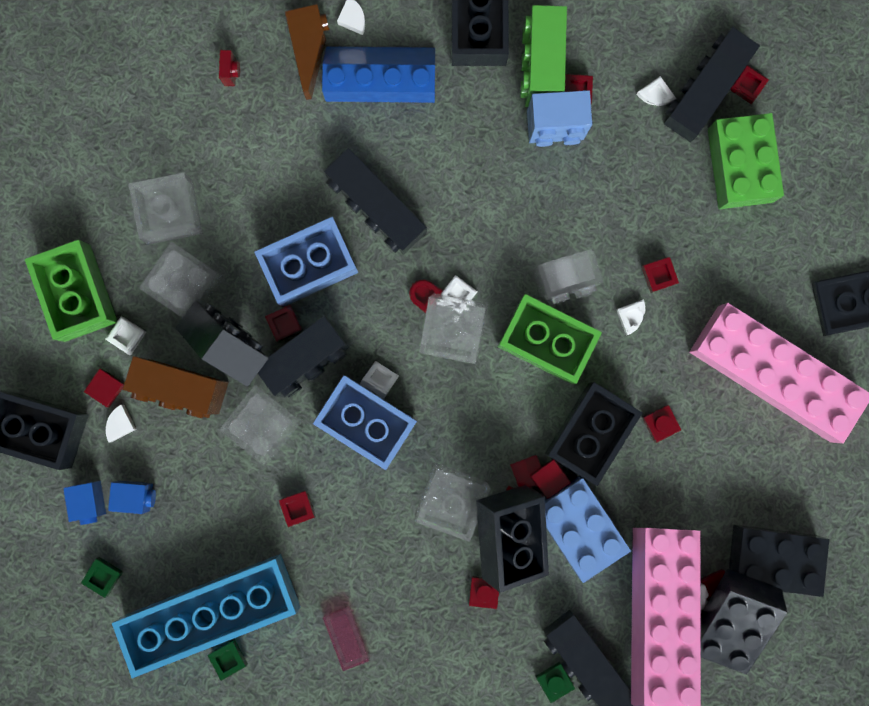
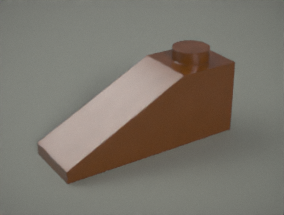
M317 4L285 11L302 90L306 100L312 99L326 44L324 31L329 30L326 14H320Z

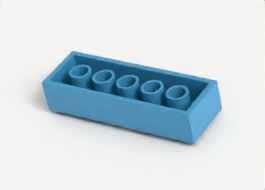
M279 554L123 615L114 621L112 626L131 678H134L292 616L298 612L301 606L283 558Z

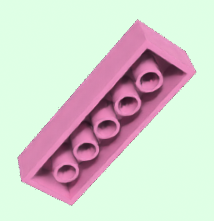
M729 303L717 307L689 353L832 443L844 444L869 403L868 391Z
M633 528L631 705L701 706L700 531Z

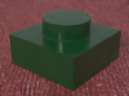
M98 557L91 565L81 584L106 598L123 571Z
M235 639L207 655L221 681L248 665Z
M560 661L536 675V679L550 703L575 690Z

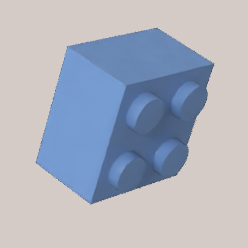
M590 91L532 94L527 109L529 143H536V146L545 147L558 141H564L565 145L579 144L580 140H584L592 126Z

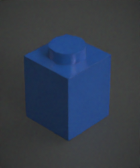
M120 480L111 482L108 511L135 514L149 512L150 508L154 507L156 501V491L152 490L153 483Z
M101 481L63 488L69 522L79 520L80 525L98 522V516L106 514Z

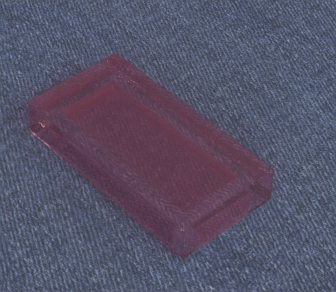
M350 606L323 616L342 671L370 660Z

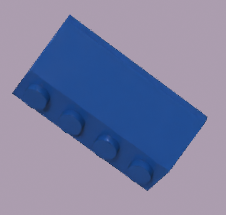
M326 47L322 76V92L325 101L435 103V48Z

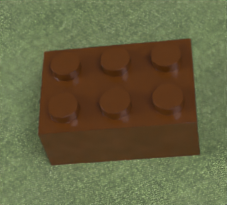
M133 356L123 390L132 392L131 398L144 402H156V400H159L158 406L171 410H183V408H186V414L198 418H210L211 414L220 413L229 382L155 360Z

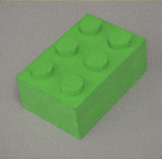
M533 5L530 16H525V25L522 29L524 54L521 57V71H524L520 87V98H525V107L529 106L532 94L565 91L567 6Z
M772 113L716 120L708 128V137L718 208L726 209L767 204L782 198L784 191Z
M76 240L25 259L53 340L66 342L117 323L91 245L81 240Z
M525 294L497 347L570 384H577L602 332Z

